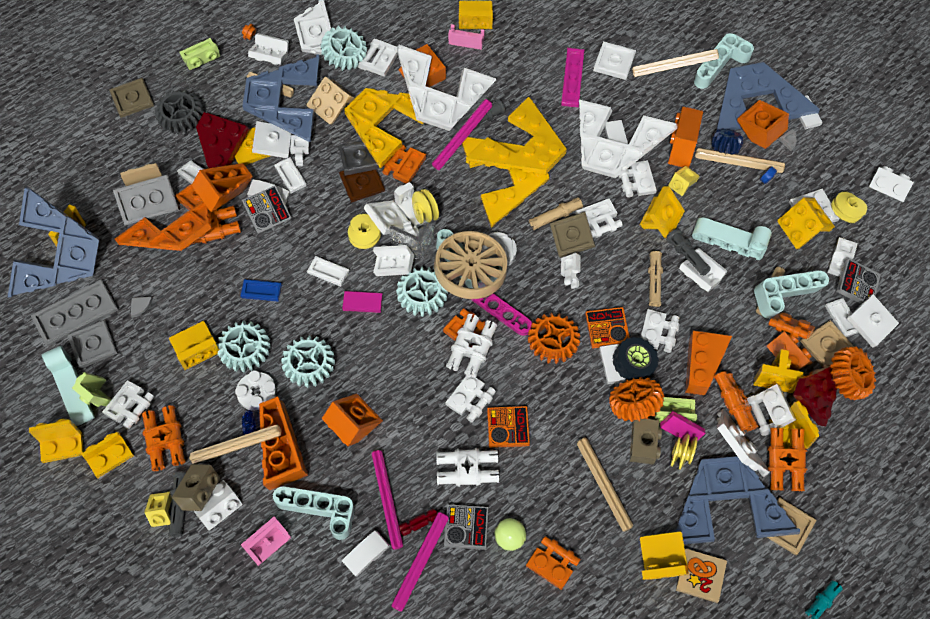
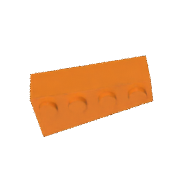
M277 396L260 403V429L277 424L282 430L281 436L261 442V448L263 449L262 468L264 470L263 486L268 490H272L306 477L308 473L284 402Z

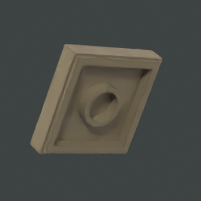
M143 78L109 89L120 118L154 106Z
M585 212L550 223L559 257H566L596 247Z

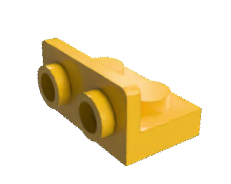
M119 432L107 435L104 440L89 446L82 453L83 458L87 461L97 478H100L134 456Z

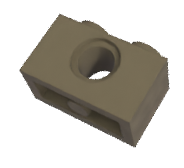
M641 419L640 422L638 420L633 421L630 462L654 465L656 459L660 458L661 447H657L658 440H661L662 428H659V420ZM646 438L651 444L646 445L641 439Z
M191 464L172 498L181 510L202 511L220 477L211 465Z

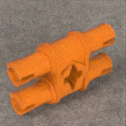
M234 205L210 212L212 229L191 243V245L200 242L206 244L209 241L220 238L222 240L227 235L240 233L238 221L224 225L220 224L221 220L237 217Z
M726 371L716 374L714 378L722 391L720 396L724 398L729 414L734 415L740 430L749 432L758 428L759 426L751 413L752 407L749 405L743 389L738 388L732 373L727 374Z
M173 405L168 406L169 411L166 406L162 408L165 424L161 426L156 424L155 411L149 410V415H147L146 411L142 413L145 427L142 433L146 441V453L150 455L152 471H159L158 467H160V470L165 469L162 452L166 449L170 450L173 466H179L178 461L181 465L185 463L182 449L184 440L180 431L181 424L177 421L175 406ZM162 435H166L164 437V440L161 441L160 439H162Z
M770 428L771 446L768 448V469L771 471L770 490L784 491L783 472L790 470L792 472L791 491H805L804 473L807 471V450L804 448L805 429H791L792 447L785 449L783 447L784 428ZM787 454L789 458L795 459V461L788 462V465L786 461L780 460V458L787 457Z

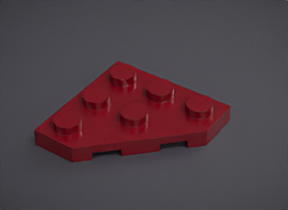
M204 112L196 129L207 167L215 168L231 165L249 128L246 125Z
M825 365L822 369H816L810 372L808 376L799 377L793 394L797 401L799 400L801 405L806 407L808 414L817 425L825 427L828 419L831 417L833 402L836 400L838 389L835 388V381H832L833 375L830 373L832 372L830 365Z

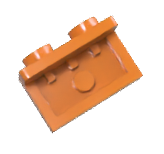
M784 331L767 345V348L775 357L781 349L789 351L788 358L791 359L790 370L800 371L808 364L813 363L810 360L812 355L805 347L803 349L797 344L799 340L793 337L791 333L788 334Z

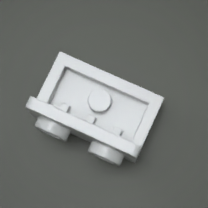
M257 33L255 35V44L248 51V57L255 58L258 61H268L275 65H281L288 56L289 41Z
M886 166L877 168L869 188L904 202L914 183L910 181L911 178L901 173L896 175L893 173V169Z
M383 245L373 248V252L377 256L373 272L376 276L408 275L411 272L414 254L407 245Z
M698 248L695 251L711 267L709 273L701 276L688 260L683 262L679 269L687 277L694 280L702 289L709 292L720 283L727 270Z
M223 480L216 485L203 510L194 512L205 527L211 530L242 506V503Z

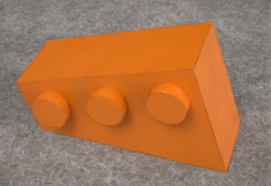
M682 106L681 113L677 112L675 123H677L678 128L671 136L670 144L673 145L668 164L690 167L697 144L703 111Z
M243 163L199 170L191 186L209 211L213 212L241 194L253 176Z
M699 331L692 332L689 338L685 393L705 395L732 336Z

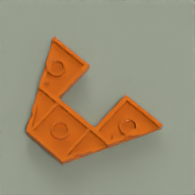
M190 184L175 195L178 202L189 210L161 231L144 217L116 237L115 241L118 245L182 251L212 229L211 213L191 186L192 184Z

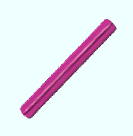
M485 99L432 162V166L435 169L440 170L491 109L492 103L489 100Z
M381 450L373 451L372 459L393 550L403 547L383 453Z
M439 512L391 605L397 611H403L449 520V517L444 513Z

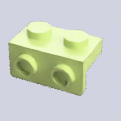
M211 38L179 52L189 70L220 57L218 47L212 42Z
M84 372L76 379L75 385L72 387L80 395L79 399L88 405L92 403L97 407L101 405L107 406L112 400L100 390L106 379Z
M664 397L663 407L660 408V412H655L654 420H659V423H661L674 411L695 423L697 420L695 400Z

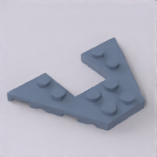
M317 54L315 58L306 61L299 60L294 64L290 63L281 66L279 70L270 73L266 71L260 75L246 78L243 110L311 142L314 110L280 108L279 105L282 84L317 86L320 55Z
M764 62L731 68L717 130L723 128L726 130L742 129L737 119L747 111L743 102L744 98L773 93L779 109L789 113V120L819 113L820 109Z
M26 186L19 225L58 232L59 238L54 266L14 259L8 297L25 292H33L40 288L56 286V284L67 281H75L78 278L93 276L100 239Z
M737 456L701 460L676 532H682L684 544L714 542L715 538L708 501L749 498L756 538L800 534V529L796 528L786 515V511L779 506L776 498L759 480V476L755 471L742 463Z

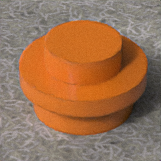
M253 24L245 25L242 30L243 39L251 40L252 36L255 35L257 28Z

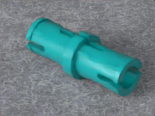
M831 580L825 590L815 597L816 601L805 613L808 616L810 614L813 615L811 619H819L823 612L833 605L832 601L843 590L841 585L836 587L838 583Z

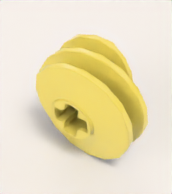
M426 189L414 192L412 207L417 221L422 224L424 220L426 222H431L432 219L438 220L439 211L433 195Z
M849 192L839 193L831 203L834 213L840 219L849 223L857 222L867 212L865 202Z
M359 214L350 221L348 237L354 247L368 249L378 243L381 238V231L368 214Z
M688 433L684 436L681 443V438L678 437L672 450L671 467H673L678 458H680L679 470H681L686 460L688 464H691L697 446L698 438L696 436L690 444V435Z

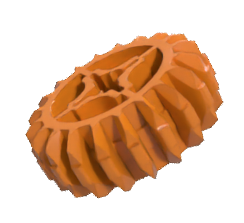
M552 312L549 317L544 314L542 320L537 318L536 322L532 323V329L528 332L530 336L528 337L530 350H535V356L541 354V361L547 357L548 364L551 362V359H554V362L557 364L559 358L565 362L566 357L572 358L573 353L577 352V347L580 345L578 340L580 339V333H577L578 326H573V320L568 322L567 316L561 318L560 313L557 317H554ZM546 328V335L539 339V333ZM569 336L570 342L562 348L561 341Z
M857 346L845 347L834 353V357L831 358L832 364L830 367L832 372L830 373L833 375L832 381L836 383L835 388H839V393L850 400L864 399L869 394H872V389L875 388L874 382H876L874 375L876 373L873 370L874 366L871 364V359L867 357V353H863L862 348L858 349Z
M642 377L639 379L633 378L630 381L626 380L625 383H619V387H614V391L610 392L611 396L609 397L610 407L614 415L618 419H623V421L630 420L631 422L634 420L640 422L641 419L645 418L648 420L649 416H655V412H660L664 402V394L660 384L656 383L655 380H650V378L643 379Z

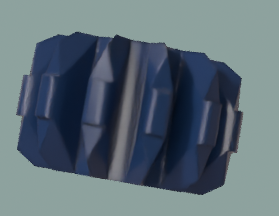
M724 128L716 130L712 138L714 150L719 151V153H725V155L739 153L743 145V137L735 130H726Z

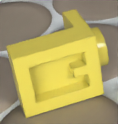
M685 166L675 172L668 186L683 196L688 187L697 182L700 176Z
M170 492L151 494L149 496L144 513L152 527L170 525V515L168 513L172 501Z

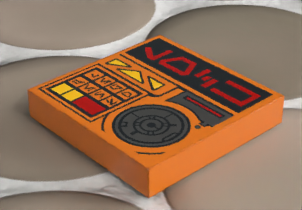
M623 307L585 312L592 348L614 344L620 345L625 339L630 338Z
M527 406L487 408L489 448L530 445Z

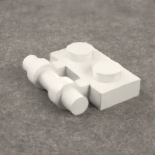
M648 160L635 162L630 166V169H626L619 175L623 182L622 189L626 193V197L633 196L632 190H637L638 196L654 194L657 191ZM633 176L634 183L630 182L629 177Z
M610 199L576 211V215L583 212L586 213L589 226L592 229V236L596 238L601 237L603 233L614 232L617 228L623 226L620 219L617 221L613 220L617 216V211ZM603 221L606 222V225L601 227L598 226V223H601Z
M648 309L640 338L647 340L656 350H658L659 343L664 344V351L671 353L672 347L676 343L675 334L680 326L678 323L679 317L673 315L671 321L668 322L665 321V313ZM663 328L668 329L666 337L661 336Z
M471 374L470 376L466 375L445 405L461 416L465 410H468L470 414L466 418L473 422L476 417L479 418L483 413L482 409L485 405L492 401V396L496 391L489 387L486 392H483L481 389L485 383L477 378H472ZM477 396L480 398L476 406L472 405V401Z
M127 380L102 412L119 424L124 417L127 418L123 426L130 429L134 423L138 422L139 416L144 409L149 408L154 396L147 392L144 398H142L141 396L145 391ZM135 403H137V407L133 410V412H130Z

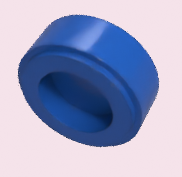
M772 166L761 177L760 181L767 184L777 173V170Z

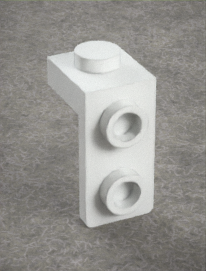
M409 182L399 186L394 191L395 203L414 226L419 227L422 224L417 221L412 207L414 187Z

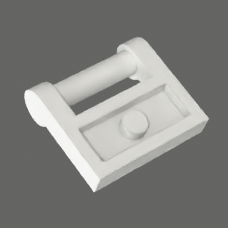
M373 39L366 57L363 58L362 62H358V68L385 77L398 56L397 46ZM377 49H380L375 58L373 59L372 63H370L369 61L371 60L375 51Z
M778 384L747 398L759 423V430L762 436L771 434L770 428L779 429L796 421ZM764 402L773 423L767 424L759 403Z

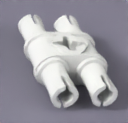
M468 314L463 328H460L457 332L458 336L454 345L451 346L452 354L446 367L451 369L453 366V370L457 371L463 356L469 357L471 359L464 373L467 376H470L471 373V377L476 378L481 363L486 361L488 350L493 344L492 337L497 324L492 322L490 327L491 321L487 320L481 335L475 334L473 332L479 318L474 315L472 320L473 314Z
M458 448L455 452H436L437 465L455 464L457 466L454 472H437V485L456 484V486L460 487V485L479 486L481 483H499L498 469L482 471L478 469L480 463H498V450L479 451L477 448L473 450H459ZM467 460L470 465V470L468 474L465 468Z

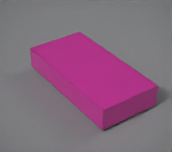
M344 291L342 309L343 311L381 313L383 295L382 293Z
M674 411L660 423L662 429L676 437H680L682 440L688 433L690 435L689 444L695 436L699 440L706 434L703 427Z

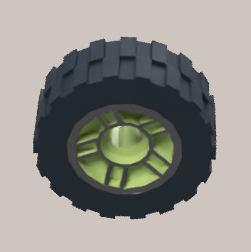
M640 337L625 339L616 348L612 359L616 372L625 380L630 381L633 378H649L658 367L659 357H657L658 353L653 345L649 344L647 340H643Z

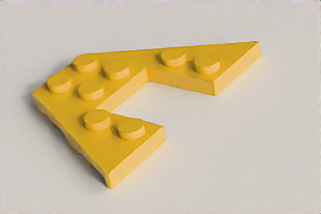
M365 88L345 108V115L379 168H382L402 147V141L376 126L393 109L421 124L424 122L416 120L409 94L400 92L398 95L389 94L385 90L377 91Z
M528 97L508 116V122L528 132L533 137L517 153L487 137L466 157V163L469 164L470 161L484 163L488 167L496 166L497 168L508 170L518 168L523 169L522 172H535L546 175L566 154L567 149L533 101Z
M467 137L462 143L466 157L484 139ZM497 142L515 153L523 147L522 145ZM471 161L469 163L470 168L484 165V163ZM511 168L508 171L514 185L513 187L481 194L480 198L491 228L519 206L528 196L537 191L540 186L544 185L549 180V174L542 175L535 172H522L523 169Z

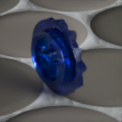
M246 410L244 415H242L243 435L256 431L255 419L251 410Z

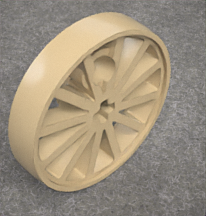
M475 231L459 232L449 236L439 246L434 261V272L441 286L451 294L465 299L484 298L496 292L504 283L507 274V257L502 246L492 237ZM464 242V250L457 243ZM483 245L489 247L488 250L481 253ZM452 248L456 254L447 251V249ZM493 254H497V256L499 257V258H489V259H487L488 257L492 256ZM440 258L448 259L451 262H440ZM490 266H501L502 271L492 268ZM455 269L447 275H444V273L442 272V270ZM486 274L496 277L497 279L494 282H492ZM462 276L458 285L451 282L456 277ZM477 278H479L486 286L478 288ZM467 279H471L473 289L463 287Z

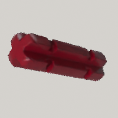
M432 508L426 511L427 514L422 513L409 520V523L405 522L399 525L401 534L406 536L412 530L416 531L428 525L430 521L431 523L434 522L437 516L436 510Z

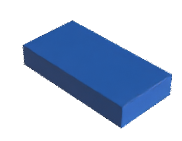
M244 279L240 296L245 299L279 302L282 284Z

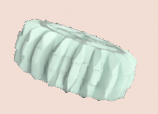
M338 25L336 29L332 27L330 31H327L322 38L320 45L322 49L321 55H324V61L329 60V66L334 64L335 69L341 67L342 71L345 68L349 71L351 68L356 69L358 62H362L363 58L366 57V41H363V36H358V31L353 32L352 28L348 30L344 26L341 29Z
M423 267L420 268V271L414 268L413 273L409 272L408 275L402 276L401 282L397 284V298L401 302V307H406L408 313L413 309L414 316L420 312L423 317L426 311L431 315L432 309L438 312V307L443 308V301L447 300L448 291L438 282L435 272L431 273L430 267L427 271H424ZM416 282V285L410 288L411 290H408V288ZM437 291V294L431 300H428V297Z
M242 321L241 325L235 322V327L228 326V332L222 331L223 337H218V356L221 358L222 363L226 364L227 368L233 367L236 372L241 368V371L245 372L246 367H249V370L252 371V365L255 364L257 367H260L259 360L265 362L264 356H269L267 349L271 347L270 339L266 335V331L261 329L260 325L254 326V323L251 321L248 325L245 321ZM247 335H252L256 337L259 341H254V339H248ZM229 351L239 353L240 358L232 356L231 354H229Z
M308 336L307 340L300 337L299 342L293 340L294 345H287L288 351H283L284 358H282L281 362L284 365L282 369L292 383L297 381L298 386H301L304 382L305 387L308 388L309 382H312L313 386L316 387L317 380L323 383V376L329 378V372L334 370L332 365L335 364V360L333 359L334 353L331 351V346L326 345L324 339L319 342L317 336L314 340H312L311 336ZM320 353L324 356V360L321 366L318 364L317 359L319 358L318 355ZM295 357L300 361L296 369L293 368ZM307 359H308V360H309V359L312 360V362H309V363H308V361H307V363H305V361H306Z

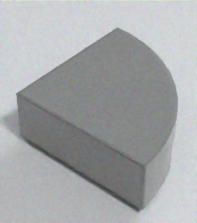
M791 129L779 138V141L790 151L795 148L797 143L796 132Z
M132 298L131 317L142 315L151 306L152 298Z

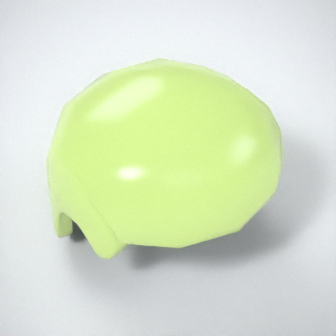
M506 518L500 521L495 528V540L504 550L514 551L519 549L526 541L524 525L516 519Z

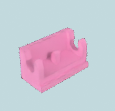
M451 24V30L448 33L449 44L482 50L485 30L481 29V34L455 30V25Z
M273 517L244 541L241 546L259 566L291 537L278 520Z

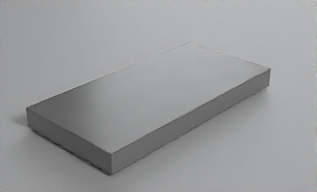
M101 279L32 314L31 317L45 345L48 347L68 337V334L81 330L118 311V308Z

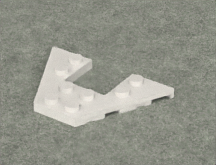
M402 45L397 47L416 120L450 131L496 81V78L464 68L461 73L457 97L426 87L432 56Z
M579 100L582 168L616 178L678 128L677 123L643 115L630 143L625 144L600 137L612 113L611 107Z

